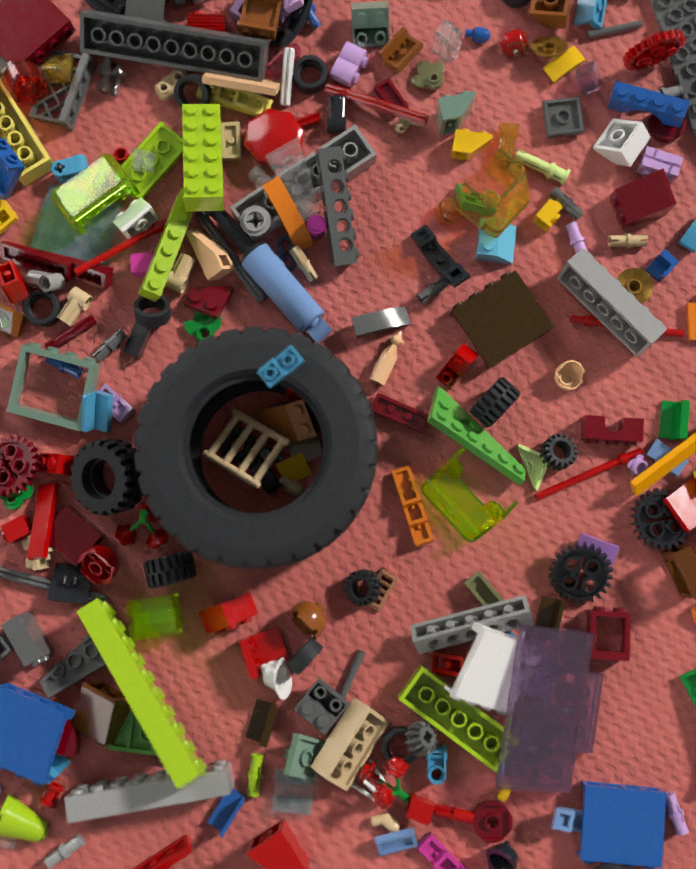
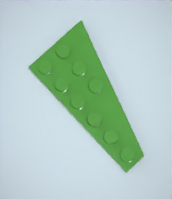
M438 386L434 390L427 422L509 479L521 485L525 481L526 469L450 395Z

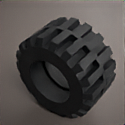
M501 377L471 407L470 413L486 428L491 427L513 405L521 392L507 379Z
M190 551L152 559L143 564L149 588L188 580L197 575L192 552Z

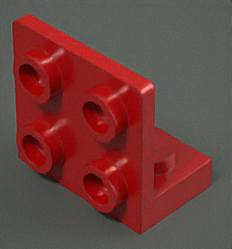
M279 627L242 638L239 641L251 680L258 678L262 674V664H267L269 661H279L281 657L285 658L286 664L289 662Z

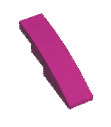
M431 832L419 842L417 849L432 863L435 869H466Z

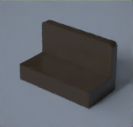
M544 595L541 596L533 631L534 634L557 640L565 601Z
M257 699L246 738L259 741V746L267 748L280 705Z

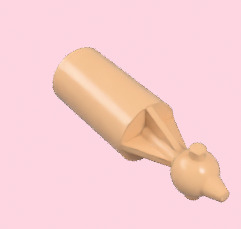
M399 331L396 335L389 337L392 344L381 352L369 377L371 382L383 387L385 386L397 360V346L404 344L401 337L402 332Z

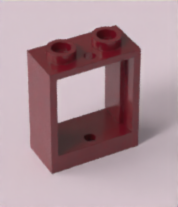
M593 606V610L587 609L585 657L600 660L630 661L631 613L625 612V608L613 607L612 611H606L605 607ZM596 616L622 618L621 651L595 649Z

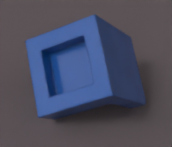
M664 249L645 271L656 281L660 282L678 264L679 260Z

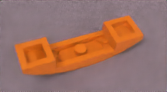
M277 176L263 184L262 187L284 225L293 247L298 245L303 251L313 245L307 227L280 177Z

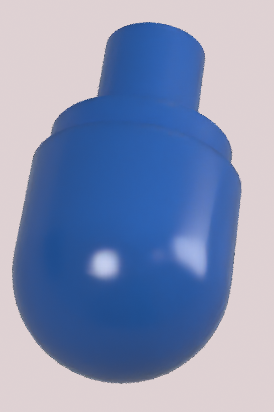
M474 27L473 30L466 29L464 37H470L476 43H486L490 39V31L487 28Z

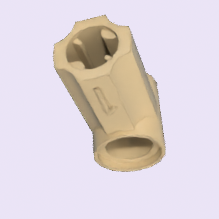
M181 253L173 270L170 271L165 286L182 294L188 285V277L196 260L189 255Z
M74 287L69 292L67 303L57 318L67 325L73 326L82 311L89 308L93 297L80 288Z

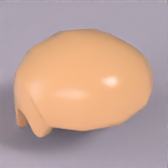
M575 360L563 362L555 371L554 378L557 386L566 391L575 390L583 383L582 378L585 369L581 363Z

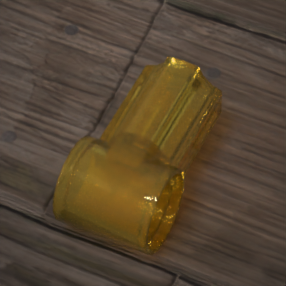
M500 122L497 159H500V161L507 162L513 160L519 124Z

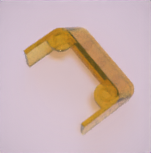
M500 148L485 171L504 185L507 190L501 196L492 190H485L479 194L468 184L464 183L451 203L453 208L494 238L499 237L531 201L524 166Z

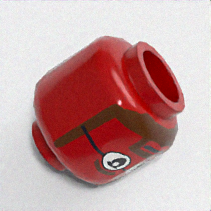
M515 29L504 33L503 41H500L502 53L506 52L508 57L524 53L525 47H528L525 31L522 32L520 29Z

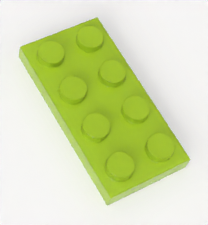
M160 121L112 177L136 198L139 199L141 197L144 199L182 157L183 139Z

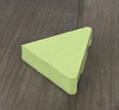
M518 444L517 449L534 490L537 491L548 468L546 467L548 463L545 462L543 464L542 460H544V457L540 458L541 453Z

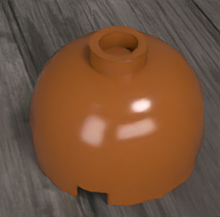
M301 601L288 611V616L292 614L294 617L292 622L307 636L309 633L314 635L313 638L315 640L322 634L327 622L326 616L323 613L325 609L318 602L314 604L311 601Z

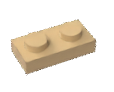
M222 122L223 161L242 160L240 122Z

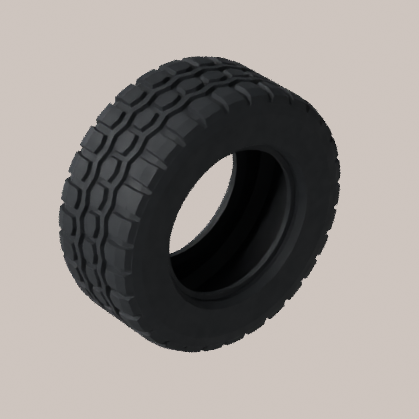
M245 327L244 331H238L237 328L221 332L218 337L209 336L199 341L195 348L189 347L177 356L178 360L175 363L171 362L162 371L159 382H154L146 396L149 400L141 408L138 418L141 424L140 427L136 428L134 446L138 447V452H135L134 455L136 471L140 472L141 475L138 478L143 495L148 497L147 504L156 518H160L162 527L172 537H176L179 543L188 550L200 554L201 557L209 561L233 568L268 569L286 566L308 558L332 544L347 530L362 509L371 489L377 465L378 437L376 423L373 418L370 402L366 398L357 378L350 373V369L339 358L332 356V352L319 343H311V339L298 333L291 335L288 334L287 330L279 328L263 330V327ZM292 345L305 362L270 388L257 371ZM289 388L306 401L319 422L323 438V454L320 468L309 488L291 504L267 513H243L223 502L214 493L205 478L201 464V444L204 432L215 413L234 398L258 391L276 392L287 396L286 390Z

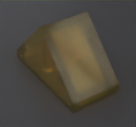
M73 54L55 55L41 65L42 71L53 83L71 82Z

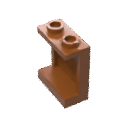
M244 0L240 21H237L238 33L245 36L275 40L283 0Z

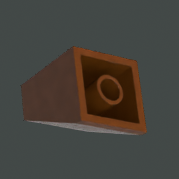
M83 682L73 727L79 730L78 733L80 735L95 739L94 742L100 746L114 744L131 707L124 694L104 682Z

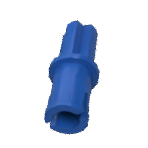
M46 357V363L60 369L62 373L66 372L77 379L83 374L84 368Z

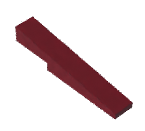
M8 241L1 242V257L3 260H13L15 264L32 270L60 273L66 282L74 279L102 290H107L113 284L112 267L98 264L77 276L73 269L87 261Z

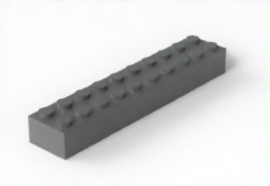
M94 10L80 12V52L262 82L266 78L269 39Z

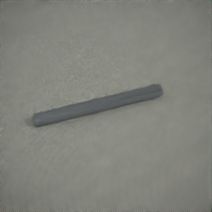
M199 211L196 214V218L211 239L228 252L235 268L234 271L257 303L265 301L266 295L249 273L240 265V259L213 221L203 211Z
M0 566V578L47 591L50 590L52 580ZM90 590L88 602H92L97 598L107 602V595Z

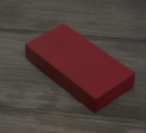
M390 78L385 79L374 87L373 90L380 100L409 109V105Z

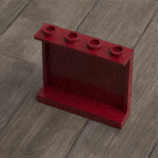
M50 0L0 1V56L16 71L20 78L30 73L37 64L42 62L45 57L56 50L61 43L70 38L76 31L71 21Z

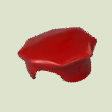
M266 109L247 122L244 146L259 163L279 167L292 164L302 152L304 130L292 113Z

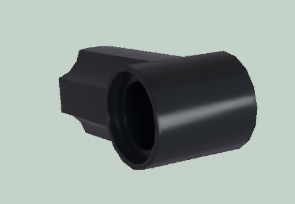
M340 95L329 97L327 134H341L346 131L345 97Z

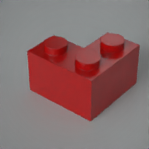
M250 592L198 612L206 634L214 632L215 635L237 628V623L239 622L241 625L252 621V616L258 614Z

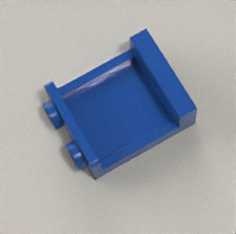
M0 138V200L9 199L25 168L4 138Z

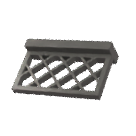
M61 50L52 51L29 117L61 125L73 131L97 64L93 58L87 53L79 55ZM57 56L64 58L65 61L58 65L55 64ZM79 60L78 66L72 69L70 63ZM68 66L70 71L61 76L59 70ZM56 72L58 78L50 82V75ZM73 76L72 83L66 86L64 80ZM61 82L64 88L55 92L53 87ZM50 89L52 95L44 99V92ZM67 93L66 100L60 103L58 97ZM55 99L57 105L49 109L47 103ZM44 106L46 111L40 115L37 114L38 108ZM60 109L59 119L53 118L52 114Z

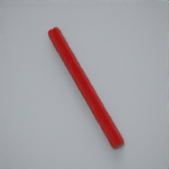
M326 83L324 87L325 94L331 96L340 95L345 97L346 101L423 126L428 122L427 114L331 83Z

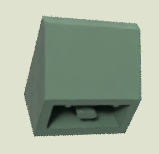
M387 1L351 3L352 40L354 45L358 47L385 46L389 42V6Z
M463 91L453 96L444 95L438 99L435 118L440 136L455 133L456 129L461 128L472 110L476 96L475 91Z

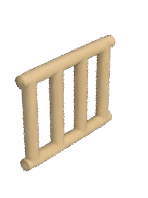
M234 409L232 411L233 416L210 449L203 452V456L258 489L261 486V479L283 447L290 444V440L241 411ZM239 420L243 421L247 426L224 459L215 455ZM255 428L262 432V434L239 468L230 464V462ZM270 437L276 440L277 444L255 476L252 477L245 473L267 439Z

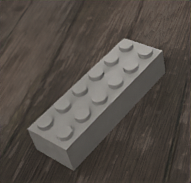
M584 248L566 262L556 278L637 358L667 330L663 323L649 312L647 307L643 306L632 293L628 292L621 285L620 281L615 279Z

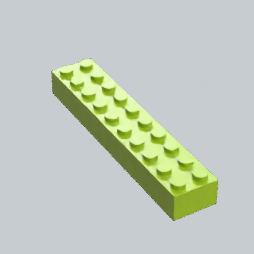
M97 598L76 611L178 790L186 789L207 775L205 772L207 767L201 758H197L194 753L196 748L191 740L187 741L184 736L186 731L180 722L177 723L173 717L176 715L170 704L166 705L164 692L160 687L157 688L154 681L156 679L154 675L144 667L146 662L140 653H136L134 649L136 645L133 639L126 636L124 632L126 627L121 620L118 621L115 617L117 612L113 605Z

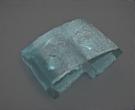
M276 769L272 812L311 815L314 781L285 775L283 769Z

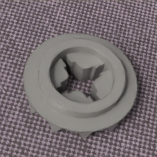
M251 206L244 210L241 215L240 225L249 236L258 237L265 234L270 228V215L266 209L260 206ZM254 215L261 221L258 223L257 228H255L253 223H250L254 221Z

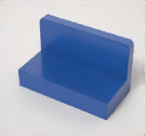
M234 788L230 795L222 797L207 822L220 830V837L224 836L246 799L245 795Z

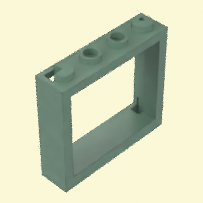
M29 342V344H21L7 412L81 431L82 401L77 419L19 404L30 354L33 353L89 368L83 395L96 391L102 364L96 362V359L85 356L84 359L79 358L77 353L66 351V354L60 353L59 349L48 346L45 349L39 343Z

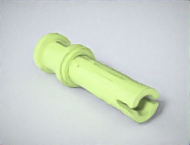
M520 149L514 158V161L545 174L547 179L552 178L561 182V185H564L571 171L556 166V163L550 164Z

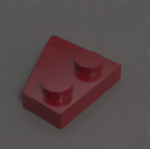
M233 286L192 287L183 304L185 307L218 320L234 292Z

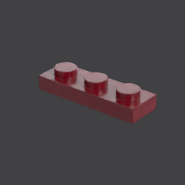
M377 393L371 406L374 413L423 433L427 424L428 414L381 393Z

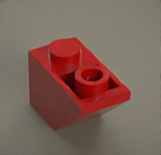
M463 343L436 378L451 389L479 354Z
M53 453L40 454L41 457L38 459V461L42 462V464L38 465V469L41 470L40 472L72 475L70 470L71 465L75 463L73 461L75 456Z

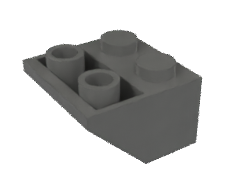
M319 677L297 702L294 710L325 735L350 702Z

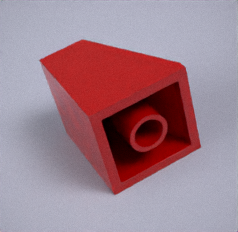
M282 819L250 842L247 851L248 857L266 869H309L310 859L285 819Z

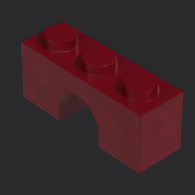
M585 415L581 417V440H586L587 444H598V441H605L606 445H617V442L625 443V446L633 447L643 442L644 419L622 418L619 420L617 432H611L605 425V416Z

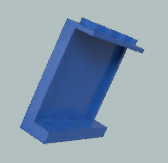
M11 683L0 684V769L10 770L20 778H28L35 785H44L53 781L54 777L49 776L66 720L74 717L75 710Z
M581 780V789L584 793L580 851L576 853L578 857L587 864L602 862L603 864H622L628 868H634L635 865L642 866L645 869L662 868L666 792L656 787Z

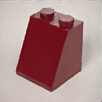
M664 168L618 187L610 195L611 206L616 210V220L622 229L664 217L677 204Z

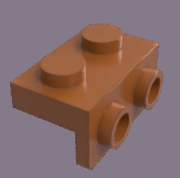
M402 27L379 51V54L386 67L400 73L422 50L423 44L421 41L409 36L407 29Z

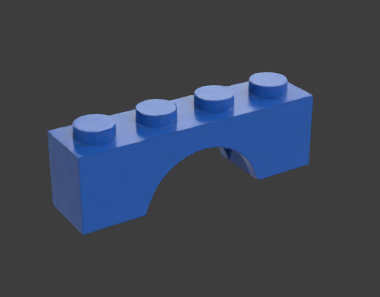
M616 81L607 108L623 113L631 110L646 111L658 117L662 124L680 128L690 101Z

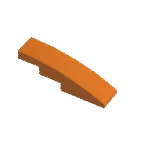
M410 465L391 471L415 547L433 543L434 538Z

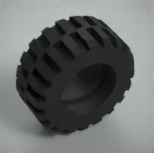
M120 439L90 442L79 450V454H76L73 460L75 463L71 465L70 471H72V475H70V481L73 483L72 491L76 493V499L78 502H82V506L95 515L106 516L130 510L141 501L143 493L138 481L141 475L140 472L136 471L134 455L138 450L132 448L130 443ZM106 462L112 467L115 475V486L112 492L106 487L103 479V468Z

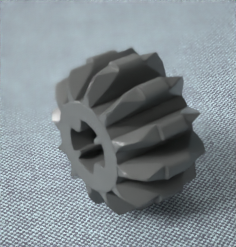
M416 721L407 727L408 732L404 735L407 737L405 743L409 745L408 751H413V754L416 756H428L436 750L435 745L438 744L436 736L438 734L434 733V726H430L429 722Z

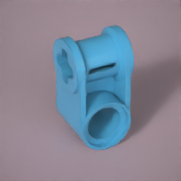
M81 154L57 160L51 166L52 173L60 183L86 179L91 175L87 158Z
M446 744L435 746L436 750L426 756L427 776L436 785L443 783L446 779ZM434 769H440L441 775L438 778H433L431 772Z

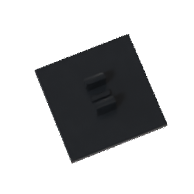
M56 563L47 600L87 605L92 582L82 574L80 570L82 566Z

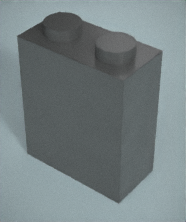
M32 612L18 614L1 625L24 667L28 665L35 667L50 659L49 655L54 650Z

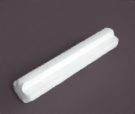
M289 47L284 48L280 105L284 106L290 105L295 49Z

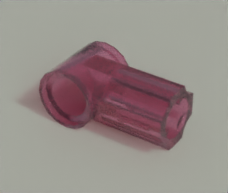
M289 43L286 47L294 48L295 54H297L294 57L295 64L301 58V48L296 43ZM284 52L268 66L271 75L278 80L282 78Z

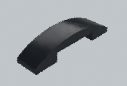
M304 0V6L290 13L284 28H277L276 38L271 40L269 45L284 48L296 38L308 18L313 0Z
M426 224L410 234L427 261L452 287L455 288L470 278V275L459 262L456 263L438 243L435 234Z

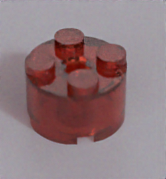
M18 60L7 63V68L3 73V83L16 103L22 106H32L37 104V100L45 97L47 83L34 62Z

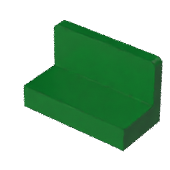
M681 400L679 402L661 401L659 438L679 441L687 439L690 411L689 400Z

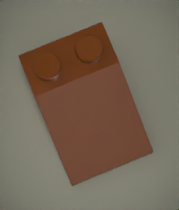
M300 396L255 410L258 422L290 440V443L317 436L321 430L313 410ZM269 437L266 443L268 446H273L277 444V441Z

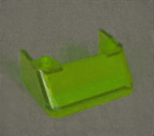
M462 447L421 485V492L466 541L475 542L504 520L518 502L515 500L505 509L495 501H490L484 505L459 478L463 473V466L456 458L466 450V448Z

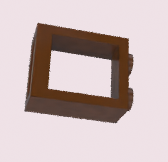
M679 546L678 548H671V550L662 552L661 555L679 595L696 600V555L692 546Z

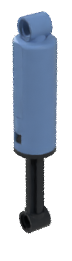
M225 209L224 211H203L208 217H212L241 250L243 256L240 258V265L300 333L308 332L317 343H320L333 331L322 319L325 311L287 269L283 261L265 241L254 244Z

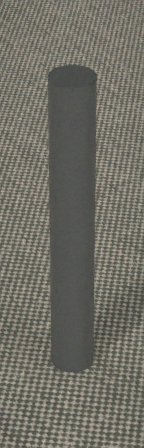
M638 20L588 31L587 39L642 28V21Z
M358 649L339 692L344 698L348 694L365 655V652Z

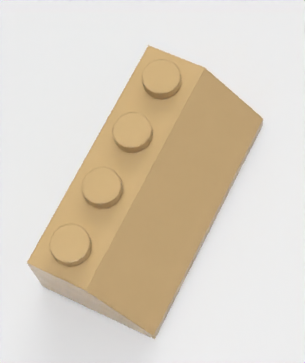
M354 697L310 767L325 779L348 791L390 721Z

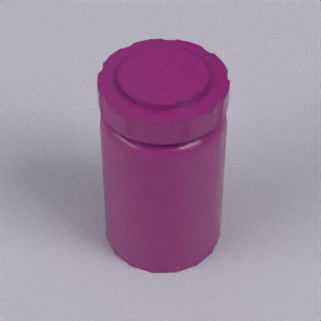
M313 215L308 219L307 230L312 239H321L325 234L326 220L321 215Z

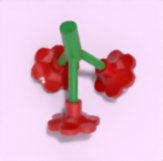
M147 501L138 504L136 518L139 520L132 527L128 524L116 527L114 536L117 540H120L123 546L135 544L137 534L134 530L141 523L145 524L150 530L146 544L153 549L164 545L169 536V533L162 528L156 530L151 526L150 522H156L158 518L150 510Z

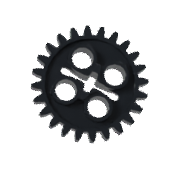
M664 487L660 491L658 488H654L653 491H645L646 495H639L641 500L634 501L637 507L631 508L635 512V514L630 515L631 518L635 519V522L630 523V525L636 526L633 533L639 532L640 535L637 539L644 538L643 545L650 543V549L657 547L658 551L664 548L666 551L671 550L672 547L678 548V543L684 544L683 538H690L689 534L683 530L676 519L646 523L647 519L673 515L667 510L666 504L663 501L664 498L674 491L673 489L666 491ZM648 507L653 509L652 516L648 513ZM671 523H674L676 526L675 532L671 529ZM653 525L657 528L656 535L652 532Z
M575 541V547H572L570 543H567L568 549L560 547L562 553L555 552L554 554L557 559H550L553 565L548 566L549 571H551L548 576L549 579H552L550 584L555 586V593L560 591L561 598L567 595V602L574 598L575 604L578 603L579 599H582L583 604H586V599L588 598L591 602H594V596L600 599V592L607 593L605 586L611 587L608 580H613V576L610 574L613 572V568L609 566L612 563L610 559H606L608 557L606 552L601 554L602 550L600 547L595 550L593 543L587 547L586 541L583 542L582 546H579L578 542ZM581 557H585L582 563V568L584 572H581L580 588L577 589L576 587L579 582V577L577 573H580ZM570 559L577 560L574 565L567 564ZM590 562L597 563L593 568L587 567ZM566 578L574 579L572 583L564 582ZM588 580L593 581L591 586H585L584 583Z

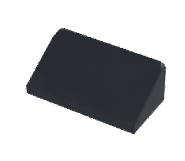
M136 321L123 352L141 359L154 328L144 327Z

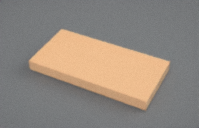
M211 73L202 75V83L272 96H275L281 89V80L265 78L262 82Z

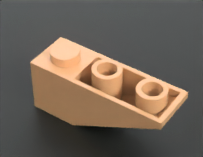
M201 229L186 230L188 239L207 280H220L235 269L228 252Z

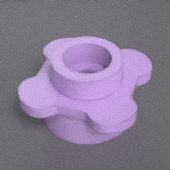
M639 454L628 462L627 467L630 468L631 475H640L647 469L648 464L643 460V455Z

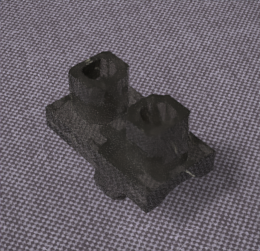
M104 57V63L97 65L98 74L104 77L102 81L97 82V90L102 94L109 93L113 97L119 96L121 81L126 80L127 74L121 71V66L111 61L110 57Z

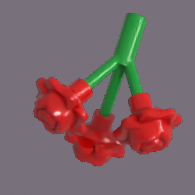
M393 757L384 766L387 775H393L396 779V787L379 778V775L375 773L374 762L362 766L358 774L362 779V785L364 780L368 782L372 780L375 783L381 784V786L376 785L372 797L374 798V804L378 805L382 810L391 808L394 796L399 797L405 803L410 800V796L400 786L401 775H405L406 770L409 768L406 760Z

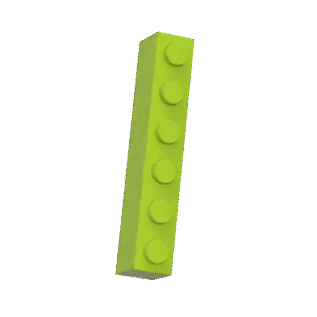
M183 188L176 196L138 292V295L154 302L162 295L194 212L185 211Z

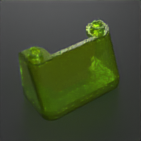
M104 153L98 157L97 161L65 184L54 188L50 198L71 228L80 237L87 232L85 225L86 223L89 225L92 223L90 219L119 198L125 200V195H131L134 198L140 194V191L114 156Z

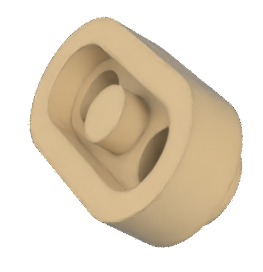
M177 69L159 81L155 86L158 98L163 101L172 99L174 97V87L178 81L176 78L188 74L182 69ZM189 82L186 83L184 89L188 87Z

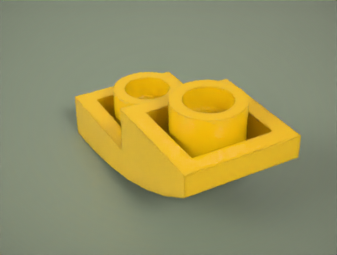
M572 46L566 53L557 56L543 67V70L555 84L568 72H573L586 60L578 49Z

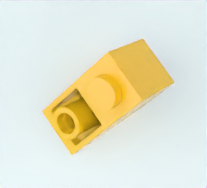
M465 128L456 129L451 158L472 159L490 146L493 135L485 131L472 132Z

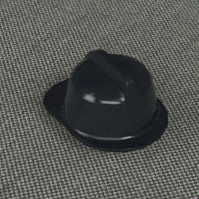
M506 840L504 843H499L494 848H489L486 851L489 869H517L519 857L509 841Z

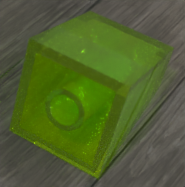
M178 592L131 600L126 605L127 617H130L131 621L129 634L131 637L133 636V641L177 635L184 631Z

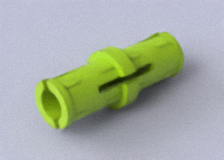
M260 753L251 754L250 771L247 773L249 780L246 794L250 797L259 796L260 782L263 778L262 763L264 755Z

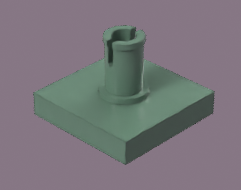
M294 733L291 746L285 749V752H289V754L284 753V758L287 760L284 774L316 782L318 773L310 766L326 741Z

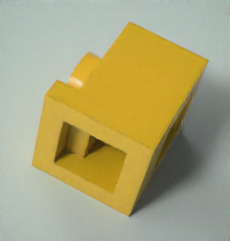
M550 198L536 214L533 222L545 232H548L561 216L558 213L563 208L562 205Z

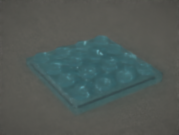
M50 183L31 247L89 261L110 249L116 229L113 221L121 212L123 204L108 203L106 209L98 207L96 196L93 194ZM106 261L100 263V265L105 266Z

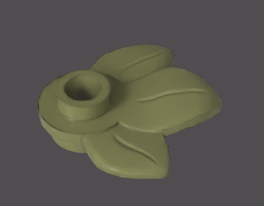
M426 60L419 61L417 63L418 74L411 77L410 82L418 88L440 89L444 83V64L439 60L433 64Z

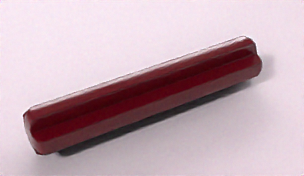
M92 315L85 317L46 342L45 347L59 348L96 325L95 318Z

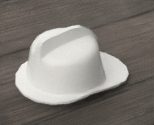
M281 657L279 661H269L267 664H262L261 671L264 685L275 690L280 699L285 700L288 698L292 688V675L285 658Z

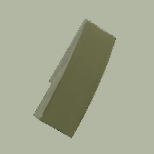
M480 571L464 582L481 606L504 601Z

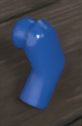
M312 3L307 20L315 30L321 23L314 13L316 7Z

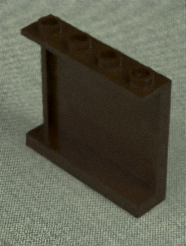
M516 270L512 273L507 271L499 277L501 280L494 283L492 281L484 287L485 290L480 293L478 291L474 292L468 297V301L465 303L460 301L452 307L454 310L450 314L451 317L454 316L484 360L485 363L483 365L487 371L554 327Z

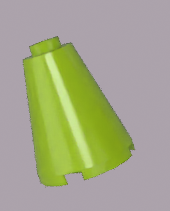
M8 794L0 809V836L31 842H39L40 839L44 840L50 829L47 827L48 822L16 797Z

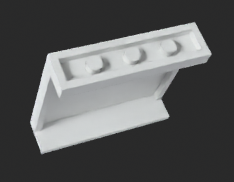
M474 622L471 629L478 633L454 686L445 685L444 688L450 693L449 696L457 701L463 699L472 706L478 704L487 711L494 709L495 712L502 716H505V714L514 716L544 651L530 642Z

